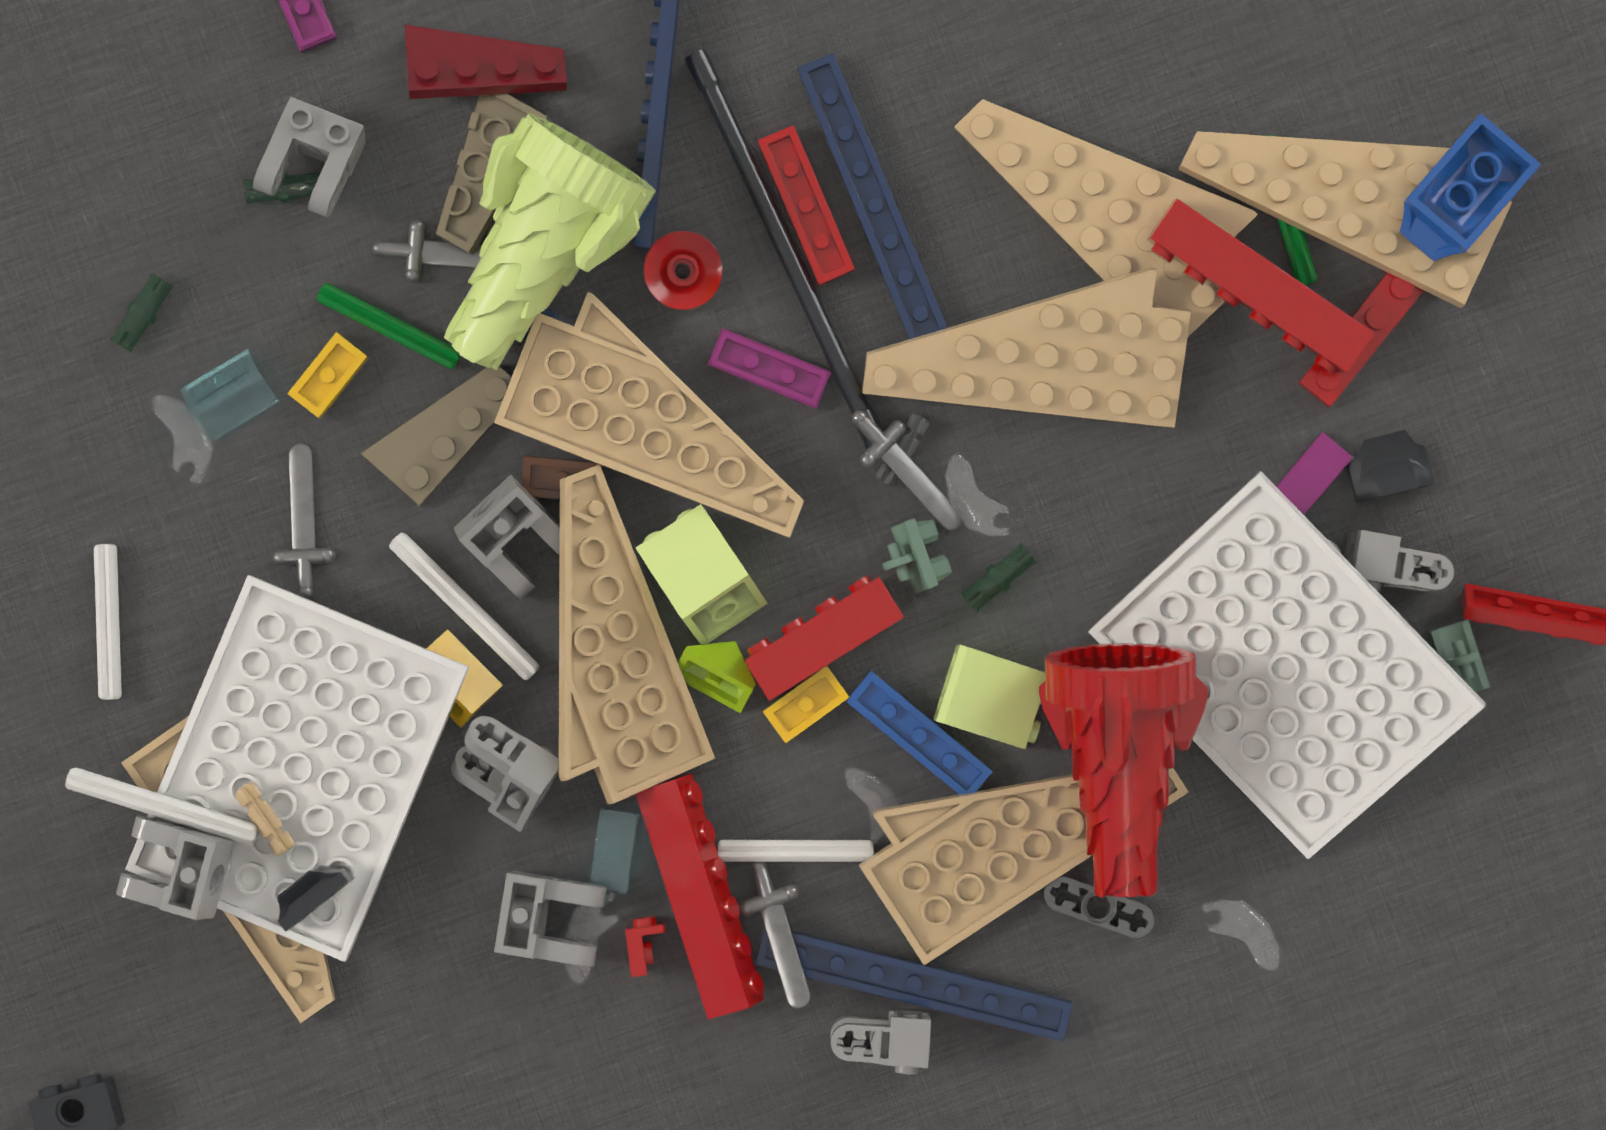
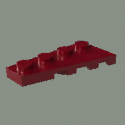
M405 25L409 99L567 91L564 49Z

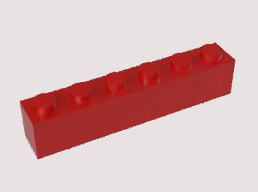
M1178 198L1172 201L1147 238L1149 242L1154 244L1151 251L1168 263L1174 258L1185 265L1186 269L1183 273L1202 286L1206 280L1219 289L1216 296L1234 308L1240 303L1251 310L1249 318L1266 330H1269L1271 325L1284 333V336L1281 338L1283 342L1300 353L1304 347L1317 356L1314 363L1334 375L1336 370L1341 373H1348L1375 334Z
M693 774L668 780L636 793L707 1018L712 1019L748 1009L765 1000L763 980L755 970L751 958V943L748 936L743 933L738 918L739 906L735 897L730 893L726 880L727 868L724 861L718 855L714 843L715 831L711 822L706 818L702 805V790L698 783L694 781Z

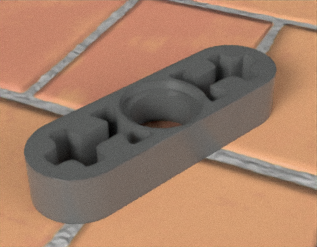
M1062 875L1043 887L1042 894L1045 903L1057 912L1131 938H1142L1149 934L1153 928L1154 916L1152 911L1145 904L1127 897L1106 896L1109 902V911L1105 916L1095 918L1087 911L1089 899L1096 896L1093 885ZM1062 882L1067 883L1066 890L1079 896V888L1086 889L1087 891L1080 900V911H1073L1072 909L1076 903L1068 899H1063L1060 904H1056L1055 896L1050 893L1051 888H1059ZM1117 901L1124 903L1120 910L1128 914H1134L1136 909H1141V917L1146 920L1144 926L1137 925L1135 930H1130V923L1117 917V925L1110 924L1117 911Z

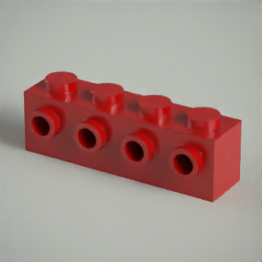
M866 575L848 587L852 594L838 602L835 596H832L814 608L818 615L804 623L800 616L781 628L784 636L770 643L766 637L747 649L751 657L744 660L769 701L904 618L880 577L871 581L869 576Z

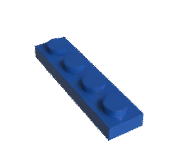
M872 670L849 696L850 698L846 700L848 704L958 794L976 792L993 772V769Z

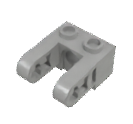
M290 96L258 166L253 181V188L274 196L280 187L294 154L300 156L301 153L325 162L311 194L308 210L328 218L332 214L346 181L352 175L366 144L364 125Z
M509 475L454 527L458 540L520 600L529 594L536 585L503 551L502 547L523 527L528 529L531 526L560 556V524L512 475Z
M1365 530L1348 533L1344 557L1377 591H1380L1381 587L1401 588L1418 592L1440 590L1447 587L1453 579V565L1443 555L1400 547L1401 537ZM1426 567L1427 571L1432 572V578L1430 579V576L1427 574L1414 573L1413 576L1412 573L1416 568Z
M488 716L478 717L471 722L464 739L466 746L460 748L456 753L451 765L452 775L458 782L491 803L487 810L488 812L521 832L544 800L559 772V758L548 748L537 745L496 719ZM484 732L490 735V738L486 739L485 742L478 738ZM501 742L505 743L501 753H498L496 749L499 748ZM470 760L474 761L477 764L476 767H473L471 770L464 767ZM487 770H489L491 773L485 782L482 778Z
M137 815L131 833L132 837L175 849L173 855H177L172 877L170 884L137 875L121 874L116 895L158 907L159 910L193 920L214 918L234 841L160 819Z
M521 871L507 873L494 952L579 966H594L597 952L596 945L544 936L550 900L592 907H604L607 887Z
M889 1009L888 1018L843 1016L838 1018L831 1027V1048L834 1054L844 1061L894 1066L896 1073L919 1074V1068H928L931 1018L928 1011ZM846 1031H853L854 1038L851 1041V1045H844L843 1043ZM865 1031H870V1048L863 1046L866 1040Z

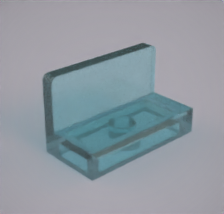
M248 349L180 389L190 413L211 440L218 439L278 402L277 395L263 377L255 358Z
M600 808L590 883L606 886L607 890L619 891V894H628L640 813Z

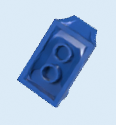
M1480 113L1405 199L1403 221L1400 228L1401 235L1433 261L1450 255L1465 253L1540 167L1541 163Z

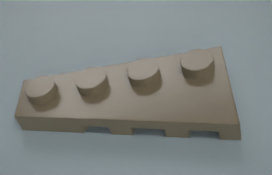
M508 94L479 96L475 112H472L467 127L469 132L464 149L460 151L456 164L458 169L454 183L450 185L436 231L440 238L471 255L474 254L492 223L496 210L490 211L480 205L483 195V181L494 141L497 137L513 133L522 117H526L528 113L536 114L551 121L548 116Z
M500 366L497 370L492 367L485 368L361 454L413 501L422 506L495 424L494 421L512 377Z

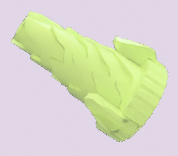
M528 113L526 117H522L513 133L497 137L492 145L483 181V195L480 205L490 211L496 209L493 215L495 224L482 244L479 254L481 259L468 280L472 287L447 327L444 338L452 343L451 346L460 353L459 355L470 362L497 370L514 340L522 341L536 316L549 307L563 285L569 286L580 269L586 272L591 271L594 267L622 249L636 236L640 229L639 218L656 190L633 171L562 127L536 114Z

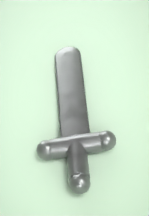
M414 220L409 226L408 243L376 241L372 245V251L377 256L407 258L405 276L409 282L413 283L421 278L422 264L476 268L481 259L479 254L482 245H478L474 254L471 255L449 242L424 240L425 225L419 220Z
M855 411L852 414V422L872 443L861 455V464L866 468H870L882 458L944 528L948 530L957 529L961 524L959 511L896 443L906 430L905 424L899 420L894 421L882 432L864 411Z
M299 443L294 445L289 451L292 549L276 551L273 554V561L280 566L297 565L298 595L310 599L313 595L312 564L331 563L334 561L336 554L331 548H316L312 451L306 444Z
M753 862L751 868L759 896L741 902L739 910L745 916L761 912L787 1001L794 1008H803L810 1001V991L783 906L784 903L795 900L799 896V889L797 886L790 884L774 890L767 864L765 862Z

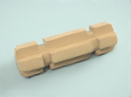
M250 782L241 787L235 793V797L242 807L246 806L248 808L247 815L254 825L257 826L263 838L269 839L270 843L268 845L276 856H280L289 851L295 845V842L288 831L284 832L281 829L284 825L267 800L262 801L260 798L262 793L256 784Z

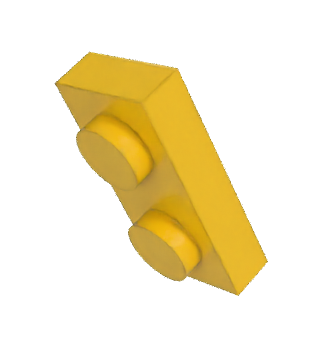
M336 332L287 394L317 418L321 419L369 357Z
M825 666L765 709L763 713L783 741L787 743L850 697L828 666Z

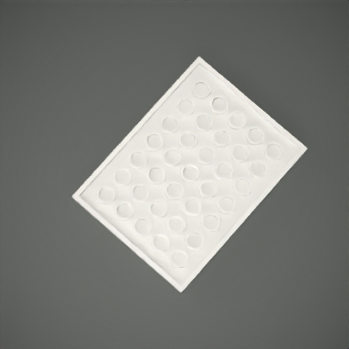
M1261 471L1088 631L1099 644L1143 643L1179 647L1195 654L1196 676L1208 687V698L1203 716L1192 740L1307 859L1311 858L1485 707V702Z
M248 575L157 793L252 822L246 813L248 808L241 806L235 797V793L244 785L253 782L262 793L260 798L262 801L267 800L284 825L281 829L284 832L288 831L295 845L286 853L276 856L268 845L270 843L269 839H264L259 831L252 845L234 841L217 908L344 962L347 961L469 666ZM150 814L147 815V817H152V818L160 819V820L167 821V822H170V823H174V824H178V825H181V826H185V825H182V824H179V823H176V822H173V821H169V820H166V819H163V818H160V817H157V816H153V815H150ZM137 839L125 870L145 878L170 884L177 855H173L175 849ZM319 866H346L355 879L295 927L285 932L278 923L280 909L277 896L309 870L314 871Z

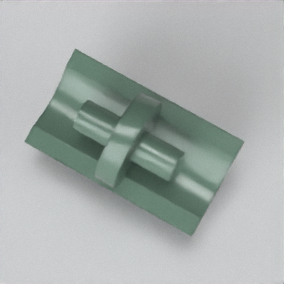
M914 518L891 527L896 542L887 545L892 560L882 564L883 570L887 571L895 568L900 582L910 580L914 594L938 586V581L952 573L945 555L929 559L925 544L938 540V531L933 520L916 522Z
M1463 620L1428 631L1434 650L1474 692L1490 688L1469 620Z

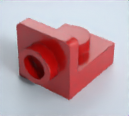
M656 916L632 919L633 926L625 928L631 977L647 975V965H654L652 942H644L643 935L666 932L665 922H657Z

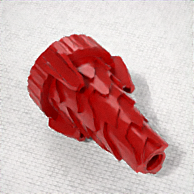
M1143 643L1093 644L1051 652L1045 656V681L1039 686V696L1043 711L1061 748L1064 750L1072 748L1073 781H1079L1080 810L1086 817L1087 855H1093L1094 894L1101 898L1106 896H1152L1157 892V840L1159 827L1162 826L1163 809H1166L1168 805L1169 769L1174 767L1175 748H1179L1181 751L1190 748L1208 698V687L1196 676L1195 654L1179 647Z

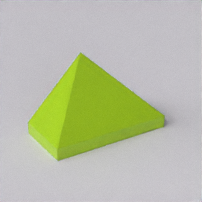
M736 641L687 646L678 662L686 684L739 713L743 710L756 685Z

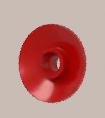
M676 231L664 235L652 245L644 262V279L650 293L661 304L677 310L694 309L709 301L719 288L722 279V262L716 248L705 237L690 231ZM680 264L687 265L690 269V275L685 279H680L675 274V268Z

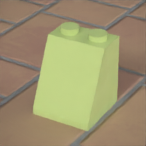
M702 504L694 509L682 512L675 522L661 531L649 534L643 543L636 547V550L679 616L701 645L710 643L768 604Z
M956 645L933 720L1026 749L1027 742L1035 743L1041 721L1036 720L1035 717L1039 704H1041L1039 686L1045 681V672L963 645Z

